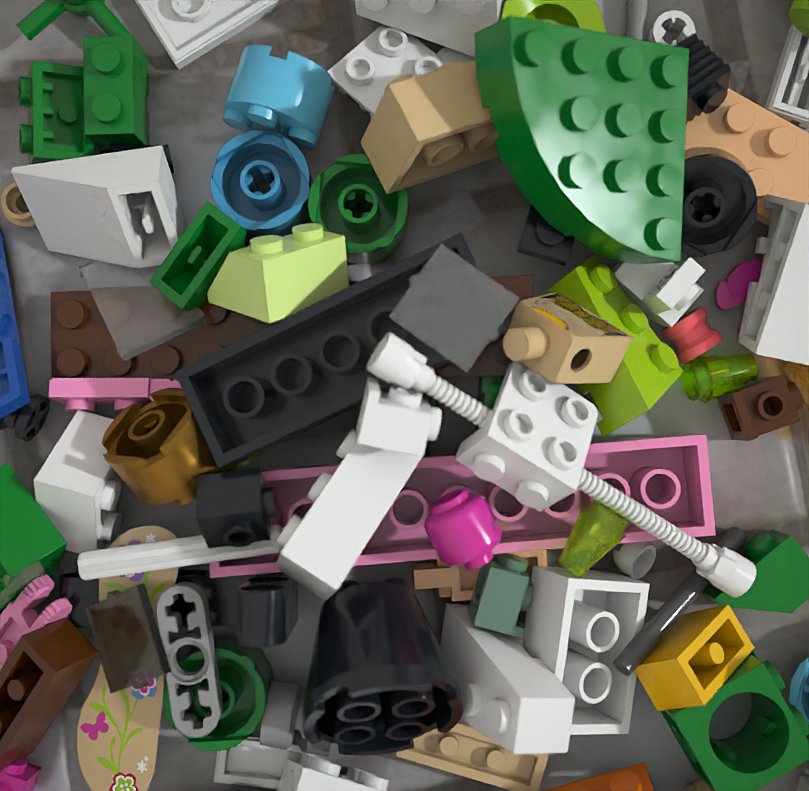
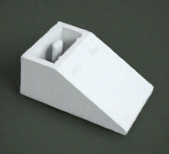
M162 145L12 167L11 170L48 251L133 268L158 266L163 263L188 227Z

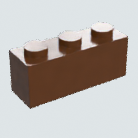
M67 618L22 635L0 670V771L33 753L99 652Z

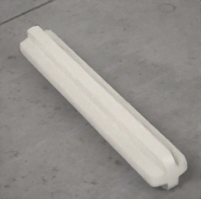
M271 525V540L253 542L244 547L224 546L209 549L203 535L86 551L78 556V571L81 579L91 580L279 553L284 549L282 545L276 542L282 533L280 525Z

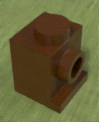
M784 375L767 377L716 395L732 440L749 441L758 438L762 434L800 421L797 410L803 407L802 395L795 383L791 381L786 382ZM766 398L772 411L771 415H768L763 409V403Z

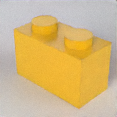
M729 604L683 614L637 666L634 672L658 711L705 706L750 654L754 646Z

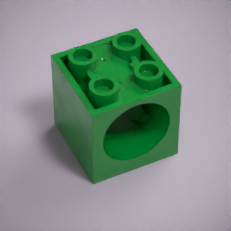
M753 651L750 652L705 706L660 711L692 768L711 791H756L809 760V741L806 738L809 735V724L794 705L788 707L780 693L785 688V684L775 667L768 660L761 662ZM750 692L752 707L745 725L730 737L709 739V725L717 707L724 700L735 694Z

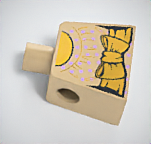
M554 292L521 300L515 308L502 344L505 354L511 360L521 361L550 382L556 384L611 383L633 337L560 292Z

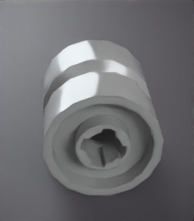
M272 680L262 718L260 745L288 750L293 743H296L303 753L329 757L332 743L321 740V742L312 745L304 737L302 723L304 693L300 685Z

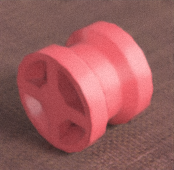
M703 306L679 318L672 327H665L660 331L665 340L674 343L677 348L676 356L680 364L696 358L723 340L720 332L711 329L707 323L708 313Z

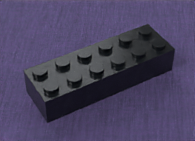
M460 232L176 371L175 374L218 468L237 465L360 406L368 377L378 379L380 390L389 392L390 387L396 385L387 383L366 370L371 355L388 332L410 344L415 351L427 358L425 365L435 370L504 337L508 328Z

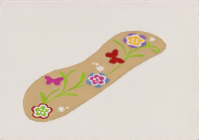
M140 526L129 529L119 535L108 548L177 539L174 533L161 526ZM179 567L99 578V608L102 621L101 663L96 681L81 709L77 726L79 765L84 779L92 791H147L154 775L165 679V665L156 609L160 596L175 584Z

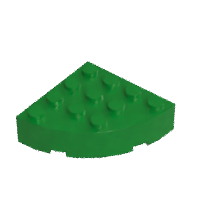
M511 15L474 33L476 77L483 108L489 106L491 117L499 136L494 139L503 163L524 197L551 226L563 235H572L588 246L589 251L607 259L639 265L681 262L689 48Z

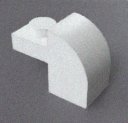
M691 257L676 264L671 262L639 265L619 261L612 269L617 277L619 287L631 303L638 305L648 319L666 327H672L704 291L696 281L706 270Z

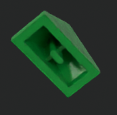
M206 201L149 283L187 312L207 302V292L229 252L244 248L246 229L213 204Z

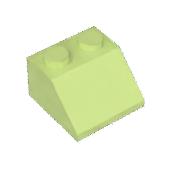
M308 223L292 227V234L283 237L277 235L255 237L250 240L249 247L229 252L207 292L208 302L267 323H272L349 287L345 235L323 231V225Z

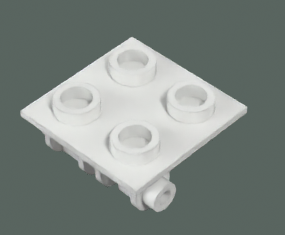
M382 24L327 72L333 78L332 82L339 87V91L343 94H348L360 104V109L364 112L368 111L370 117H372L385 93L386 86L391 81L406 74L417 77L431 73L446 62L412 34Z

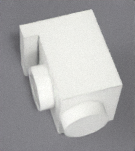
M368 377L356 426L357 444L423 457L427 440L435 441L437 438L442 410L430 407L429 401L422 399L421 392L411 388L407 390L401 386H391L389 392L380 390L378 379Z

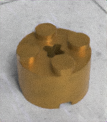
M166 388L150 394L154 399L153 402L142 408H139L136 402H134L112 421L103 436L102 445L107 450V453L103 454V456L142 502L150 505H161L174 501L177 505L182 506L196 499L197 476L212 474L217 464L183 390L180 388Z

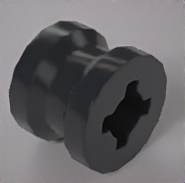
M40 394L29 395L30 403L1 418L0 430L9 428L14 431L17 438L26 442L31 441L43 427L50 409V399Z

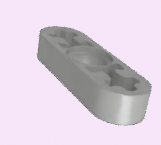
M179 582L172 585L160 596L156 609L173 722L182 734L189 737H202L209 734L216 727L222 715V691L207 596L198 585L191 582ZM178 594H183L186 602L195 603L196 608L187 616L188 629L192 630L195 627H200L201 633L189 632L176 639L173 637V632H179L183 628L180 612H171L170 605L178 600ZM191 644L202 650L205 662L200 670L187 672L178 665L176 654L181 646ZM203 679H208V684L202 683L199 687L198 695L201 706H210L211 710L206 713L203 721H197L194 713H186V709L189 708L194 698L192 685ZM180 684H182V685H191V686H188V687L185 688V689H181V685H180Z

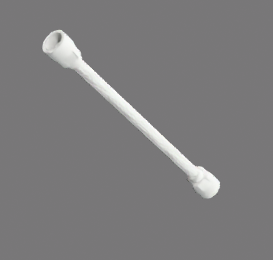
M388 332L371 355L366 370L387 383L404 387L407 390L412 388L417 392H427L429 396L433 395L435 400L438 399L446 407L450 406L451 410H455L457 414H461L464 418L467 417L469 421H472L475 425L478 424L480 428L488 423L492 413L491 409H488L487 406L482 405L479 401L476 402L468 394L465 395L457 387L453 388L452 384H448L441 377H436L434 370L425 365L427 358L415 351L410 344L391 332ZM583 468L578 484L579 490L619 513L622 517L630 520V522L635 523L636 526L660 539L668 546L686 555L696 565V572L709 580L713 586L731 597L743 595L752 586L756 577L754 563L726 547L721 548L714 543H701Z

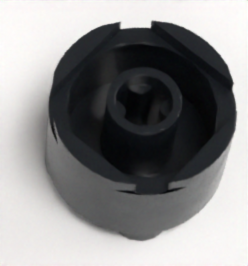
M692 147L685 150L681 253L688 256L701 257L720 251L725 252L738 245L753 227L757 216V192L745 165L733 154L719 148ZM707 192L711 193L713 206L704 204L699 210L695 209L693 197L696 195L703 197Z

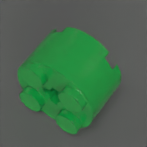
M350 154L335 160L336 163L329 166L324 172L321 171L312 183L308 197V211L312 223L323 225V231L345 235L347 262L368 264L390 257L402 243L408 230L409 205L406 188L387 194L366 154ZM359 203L367 204L369 212H364L362 218H354L352 211H357Z
M231 635L213 637L220 685L222 690L227 691L229 694L227 698H223L222 715L216 727L205 736L189 737L182 734L189 739V744L201 750L223 751L236 747L257 728L266 708L268 691L273 680L271 666L262 648L238 645V637ZM195 646L178 665L187 672L200 670L205 662L202 650ZM203 679L192 685L194 698L189 708L186 709V713H194L197 721H203L206 713L211 710L210 706H201L198 695L199 687L202 683L208 684V679ZM166 683L164 710L169 724L176 731L177 728L172 718L168 685ZM180 684V685H181V689H185V688H187L188 686H191V685H182V684Z

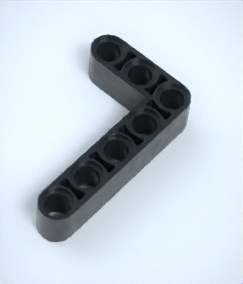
M210 570L178 571L175 584L191 582L201 587L205 592L212 626H238V645L262 648L284 644L298 621V582L283 572L210 578ZM79 572L60 575L59 599L65 597L73 606V610L68 614L67 619L76 628L102 627L99 608V578L83 580ZM178 594V600L171 604V612H180L183 626H188L187 616L196 606L194 602H186L183 594Z

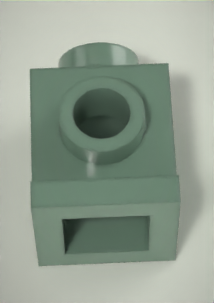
M501 553L499 558L493 557L491 561L481 566L468 608L474 626L523 638L525 628L518 616L520 611L526 612L528 610L533 594V583L529 582L530 577L526 572L529 563L526 559L509 553Z

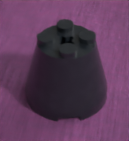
M391 578L384 582L363 584L353 580L343 581L338 590L323 603L320 610L302 703L303 734L306 740L312 745L321 742V740L338 744V752L342 755L368 756L414 748V738L436 728L439 733L446 734L457 725L463 714L459 686L421 604L410 588V582L404 578Z

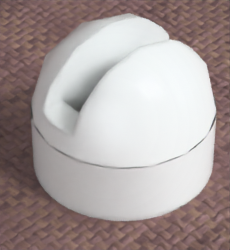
M647 541L622 543L623 546L620 551L613 550L616 566L631 578H642L654 563L656 557L655 546Z

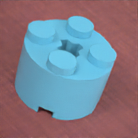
M260 44L246 46L242 51L224 105L225 112L222 120L227 125L239 130L264 131L279 137L283 136L297 146L315 149L335 90V85L331 86L333 80L331 75L315 62L299 54L288 51L284 60L269 56L272 46Z

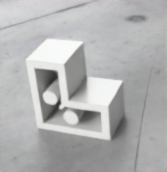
M81 410L76 412L33 480L36 502L67 542L64 550L79 554L86 551L103 549L107 541L113 542L119 533L122 523V514L117 512L122 479L105 460L103 454H106L107 450L102 445L103 436L114 419Z

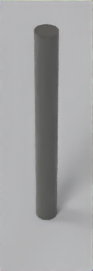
M731 527L716 545L737 552L747 540V536L741 529ZM696 568L615 658L613 664L619 672L630 676L710 583L709 580L696 572Z

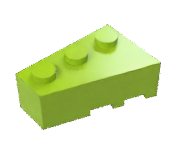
M594 255L541 295L560 292L633 337L613 382L576 384L581 395L590 392L603 417L596 424L602 436L605 437L650 410L684 371L679 366L678 358L672 348L662 343L650 328L644 311L638 305L631 303L619 287L617 277L612 269L606 264L601 263L597 256Z

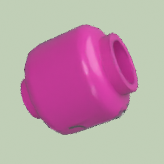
M461 488L438 498L429 505L431 513L425 520L424 528L439 559L444 564L449 566L463 564L465 570L469 571L479 568L493 559L494 555L491 550L499 543L502 532L483 495L477 493L469 494L466 488Z

